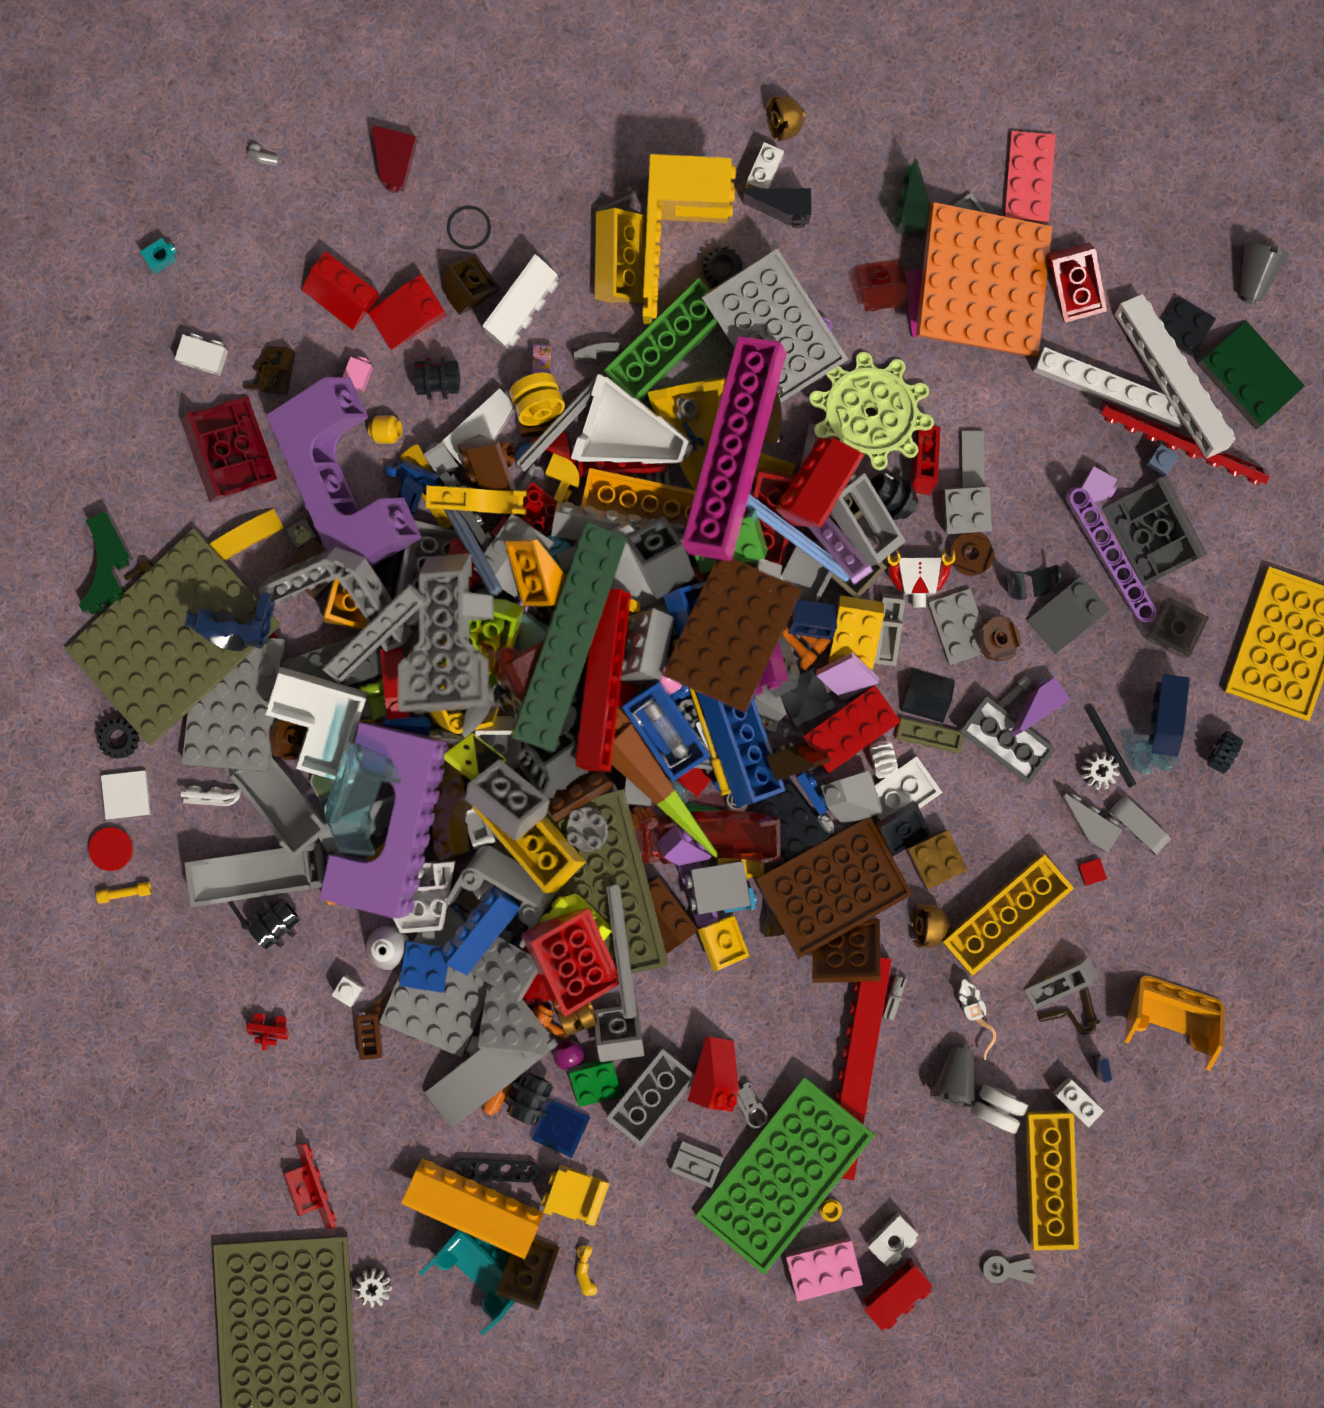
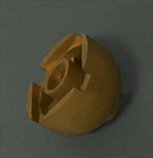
M770 97L766 103V110H769L772 123L767 118L766 120L772 138L778 139V142L795 137L801 131L803 121L805 120L804 109L792 97Z
M917 904L918 909L913 910L911 915V933L916 928V940H912L913 944L917 948L936 947L943 942L947 933H949L950 921L947 920L946 914L938 906Z

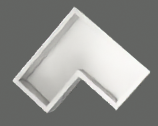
M279 666L266 707V715L307 727L298 755L296 769L340 781L366 700V692Z

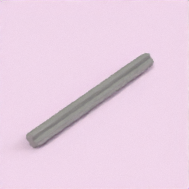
M597 376L516 461L518 469L523 472L526 471L594 398L591 394Z
M613 884L607 886V895L623 1017L629 1019L636 1017L637 1013L620 885Z

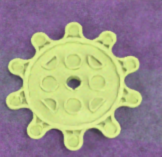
M861 352L856 357V368L853 371H844L838 366L826 374L832 382V388L829 391H814L809 397L810 403L826 413L825 420L814 427V434L817 438H837L839 441L870 457L871 465L875 470H883L888 464L887 454L890 451H899L907 458L916 456L918 446L911 438L913 431H927L933 427V418L930 415L921 413L917 408L918 401L928 396L929 388L924 383L908 385L903 381L902 375L906 366L902 360H892L887 368L879 369L874 366L872 356L869 353ZM869 407L874 408L877 411V415L868 417L865 409Z

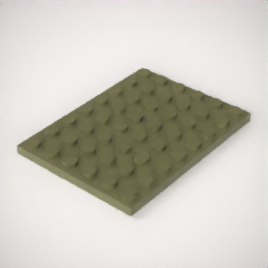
M194 528L165 554L149 572H146L121 596L122 599L113 603L65 648L67 653L150 746L158 741L256 649L255 647H248L243 651H231L220 648L196 633L191 627L185 625L188 612L198 614L199 609L209 610L210 613L228 612L235 618L238 624L243 625L255 616L259 599ZM273 614L271 618V631L267 638L281 625Z
M625 790L597 796L581 807L595 808L604 816L608 826L607 838L599 849L590 852L579 850L573 846L586 862L556 892L546 913L549 914L553 908L551 906L559 897L563 898L577 894L611 925L607 886L618 884L621 891L631 974L667 966L669 964ZM547 809L546 816L567 839V822L570 814L555 822ZM611 932L604 943L617 969L613 933Z
M348 1235L214 1244L222 1408H358Z

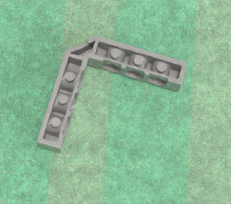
M334 547L270 575L258 588L261 594H271V600H274L276 605L291 595L295 597L305 589L309 588L311 590L319 583L329 582L337 578L355 601L356 608L359 607L367 619V624L392 601V598L366 558L338 547ZM405 621L381 644L385 652L403 645L413 632L411 627L407 626Z

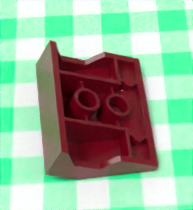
M249 397L225 402L214 408L199 412L190 411L180 419L209 502L224 499L277 480Z

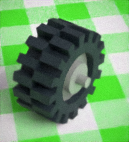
M1225 731L1221 738L1219 737L1217 744L1212 746L1213 750L1208 758L1207 766L1222 774L1226 773L1230 769L1231 764L1234 763V760H1237L1243 739L1229 731Z

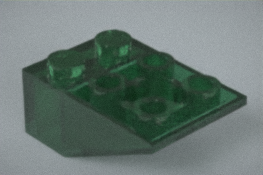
M914 159L912 165H908L905 171L903 184L907 185L906 187L903 186L900 193L898 205H902V208H898L894 226L897 227L896 233L922 238L928 224L930 202L918 160Z

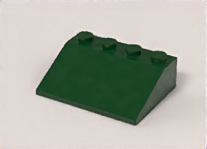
M1247 320L1197 364L1255 430L1266 423L1305 387Z

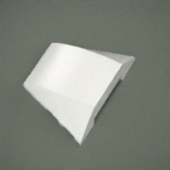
M438 860L424 862V866L419 870L418 875L420 879L419 888L414 892L413 900H415L413 912L409 916L394 919L400 933L443 930L447 909L445 902L449 897L455 861L438 862Z

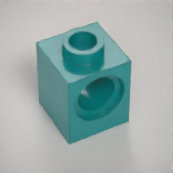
M163 238L140 251L155 274L177 261L174 255L178 253L171 241L166 243ZM159 251H166V255L163 259H156V255Z

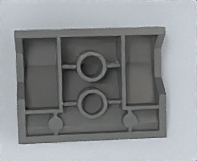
M1167 476L1161 477L1138 491L1103 508L1143 587L1207 555Z

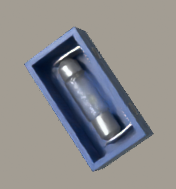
M662 681L654 682L622 704V708L672 781L710 757L709 750Z

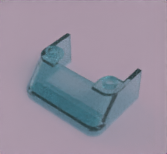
M349 743L346 747L326 803L325 820L339 852L374 856L375 851L369 838L374 833L375 822L372 821L370 812L381 782L401 783L402 779L391 759L356 743Z

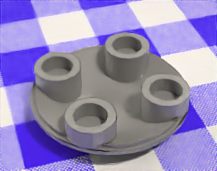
M581 807L572 811L567 822V841L570 845L582 851L590 852L599 849L604 844L608 834V826L604 816L592 807Z

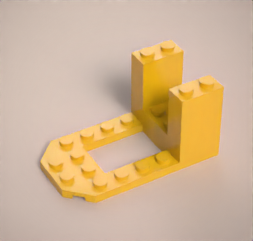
M650 154L643 325H651L652 319H657L659 266L655 265H659L661 244L656 243H660L662 222H657V220L728 223V217H732L733 204H730V201L734 202L735 197L734 182H731V179H735L736 165H732V158Z

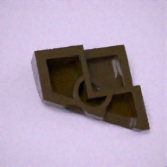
M268 346L263 353L261 361L254 367V370L257 372L252 384L245 381L243 388L288 395L295 352L288 347Z

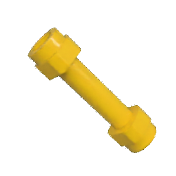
M148 881L138 883L137 886L111 891L109 889L96 891L97 902L101 904L111 902V899L127 896L151 895V883Z

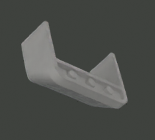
M485 845L478 849L466 866L445 903L448 905L453 903L462 888L470 891L478 889L485 879L523 902L518 915L520 920L530 926L529 929L539 924L538 921L545 915L556 893H544L516 859L491 845ZM524 940L519 945L521 948L526 946Z

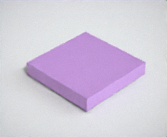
M853 652L818 669L816 672V676L843 701L879 683V677Z

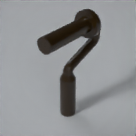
M1089 989L1080 992L1088 1021L1085 1023V1026H1090V1029L1083 1030L1073 1013L1068 1009H1057L1039 1013L1040 1022L1063 1018L1068 1015L1081 1035L1094 1033L1096 1031V1024H1099L1100 1020H1096Z

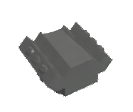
M576 718L570 730L559 736L554 752L524 742L525 748L519 751L515 761L534 788L547 798H553L557 789H566L567 785L580 775L588 774V771L575 767V754L579 741L578 731L580 729V723Z

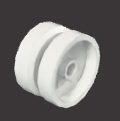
M983 1084L979 1095L982 1099L989 1102L990 1105L975 1102L971 1114L1003 1130L1016 1134L1020 1122L1009 1115V1113L1023 1116L1028 1108V1104L1002 1089H996Z

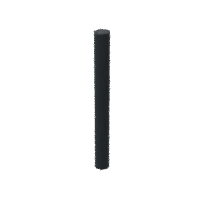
M1095 708L1087 709L1086 712L1110 755L1114 757L1113 761L1119 764L1117 768L1127 786L1130 788L1137 783Z

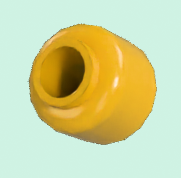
M378 415L373 418L372 423H369L368 434L372 436L373 441L377 444H394L402 436V424L394 415Z

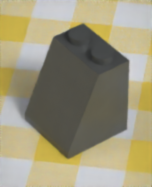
M664 516L627 536L628 547L656 599L696 579L682 542Z

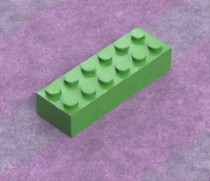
M698 278L604 370V375L633 398L641 401L649 391L664 379L719 325L702 299V295L709 292L710 289Z

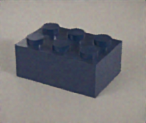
M1163 674L1161 682L1156 683L1152 704L1154 707L1150 721L1151 731L1148 739V744L1152 745L1151 753L1179 756L1184 737L1190 677Z

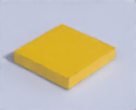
M734 915L698 929L713 972L750 956Z

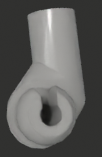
M258 144L249 145L248 157L260 164L276 167L277 155L260 152L261 147Z

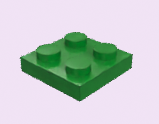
M598 1060L568 1068L579 1107L622 1097L613 1060L604 1062Z

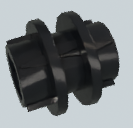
M426 355L425 361H415L413 375L414 389L417 395H427L428 400H433V392H442L443 400H448L449 394H459L460 366L457 360H447V356L442 355L441 363H432L431 355Z
M894 472L888 474L880 473L873 477L870 482L892 519L898 520L900 518L903 520L908 518L914 512L918 503L917 492L914 491L913 484L908 480H903L899 474Z
M281 899L275 905L269 901L265 902L264 907L267 912L263 915L257 911L252 914L255 922L248 928V931L257 943L266 950L273 944L280 948L285 945L282 939L285 933L291 937L297 934L293 926L301 919L284 899Z
M528 1072L523 1073L520 1081L514 1080L512 1084L514 1088L518 1089L516 1096L507 1095L506 1101L510 1103L507 1112L512 1118L534 1126L537 1125L540 1117L546 1118L548 1112L542 1106L544 1102H553L554 1097L550 1094L554 1086L542 1077Z

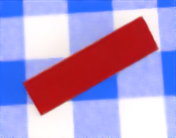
M578 461L579 478L587 477L589 468L620 475L667 472V463L643 464L642 462Z

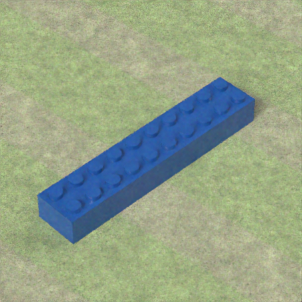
M706 581L677 589L663 596L670 616L675 618L673 626L678 640ZM697 692L736 807H742L786 791L782 779L775 782L766 756L773 753L754 698H752L745 714Z

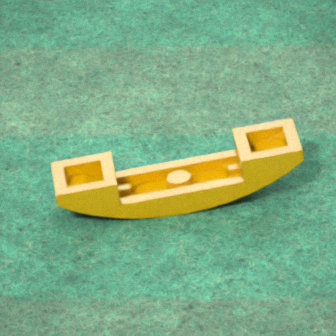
M272 509L234 528L209 545L226 562L229 558L264 538L267 539L284 529V526L275 510Z

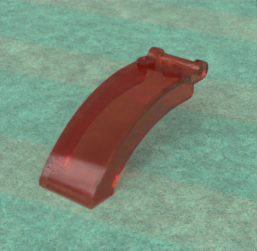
M726 810L690 812L717 852V857L711 854L710 858L745 859L759 863L781 860L780 819L778 817ZM669 815L640 819V828L643 834V853L641 854L643 863H673L663 857L658 844V852H652L651 829L657 828L658 842L673 826L676 825L682 828Z

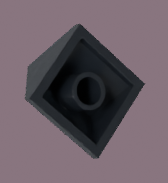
M913 668L900 711L943 723L952 702L955 680Z

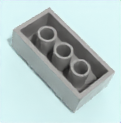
M662 1046L606 1115V1119L641 1147L692 1085L695 1072Z

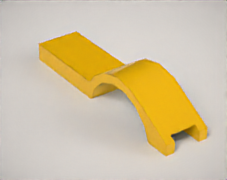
M427 486L426 508L525 514L523 498L527 496V492Z

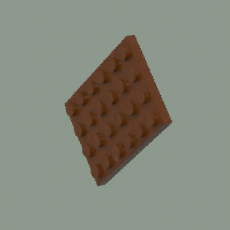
M732 558V561L716 559L665 668L663 677L746 714L802 593V589Z
M871 817L860 821L755 879L758 888L797 959L913 895Z

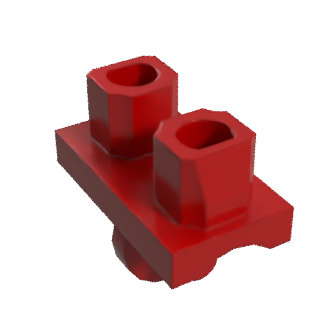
M254 1013L251 1023H247L246 1030L248 1035L259 1036L255 1037L254 1043L262 1044V1051H267L269 1045L277 1046V1039L288 1040L289 1032L287 1030L286 1017L274 1016L273 1026H266V1015Z

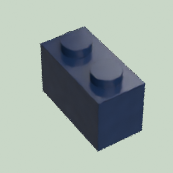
M799 599L788 621V634L831 640L837 630V606L829 605L825 602L815 603Z

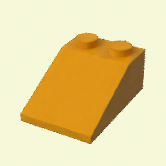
M537 539L506 541L505 545L523 606H552L556 604L565 579L563 571Z

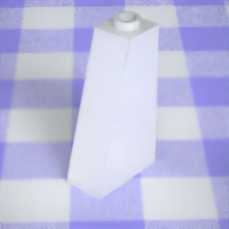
M499 388L442 441L446 449L464 469L465 466L458 458L459 450L457 445L478 434L496 441L516 408L512 403L510 393L507 390L503 393Z

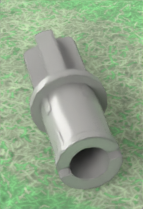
M894 975L889 994H886L888 997L883 1010V1018L888 1020L895 1019L899 1003L903 1001L901 998L908 979Z

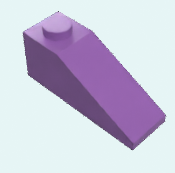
M1056 677L1049 681L1044 678L1035 684L1036 689L1029 693L1010 734L1012 737L1022 733L1070 700Z

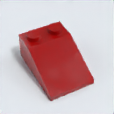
M1090 242L1047 254L1064 323L1107 311L1096 249Z
M422 274L400 287L368 313L391 351L447 316Z
M706 1036L687 1101L707 1109L733 1112L737 1104L739 1092L734 1041Z

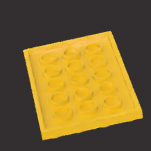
M1267 567L1224 692L1304 721H1310L1324 681V586L1278 569Z

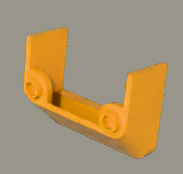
M1143 976L1137 985L1126 1018L1124 1042L1129 1044L1135 1031H1145L1149 1023L1188 1035L1194 1050L1206 1054V1070L1210 1071L1224 1047L1225 1006L1217 998L1152 976Z

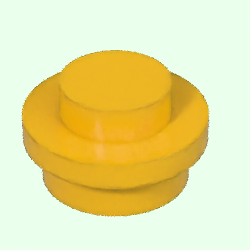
M835 1199L823 1201L820 1206L822 1218L829 1222L838 1220L842 1214L841 1204Z

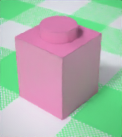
M357 356V359L350 357L342 378H351L355 389L364 392L373 367L366 358Z

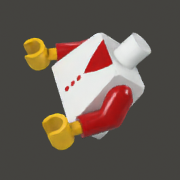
M944 549L941 561V558H901L899 551L896 550L895 557L887 556L889 578L896 589L902 591L903 595H913V608H926V595L936 594V591L941 590L949 578L952 563L955 561V551H953L951 557H946V549Z

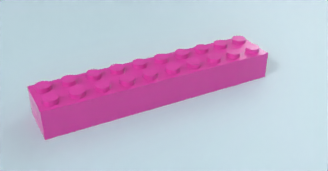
M738 336L682 546L688 554L732 561L787 354L781 342Z

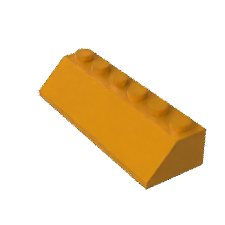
M589 468L581 507L591 506L602 511L613 510L619 514H633L649 520L660 519L664 516L670 524L681 523L687 527L696 491Z
M423 1158L401 1204L523 1259H525L544 1215L543 1212L534 1207L525 1205L514 1198L505 1196L494 1189L487 1188L476 1183L474 1180L467 1179L456 1174L454 1171L447 1170Z

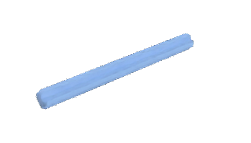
M749 494L746 509H756L758 518L842 581L846 582L849 580V577L829 553Z

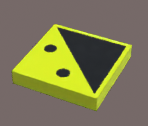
M474 733L446 752L443 758L471 781L499 759L503 763L507 760Z

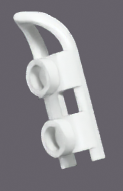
M189 786L186 791H181V797H188L183 799V803L216 806L232 805L239 799L241 794L239 788L228 794H223L224 790L218 787H212L208 792H201V787Z

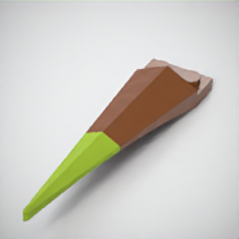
M618 704L611 764L707 851L717 857L716 850L674 789L647 743L626 712Z

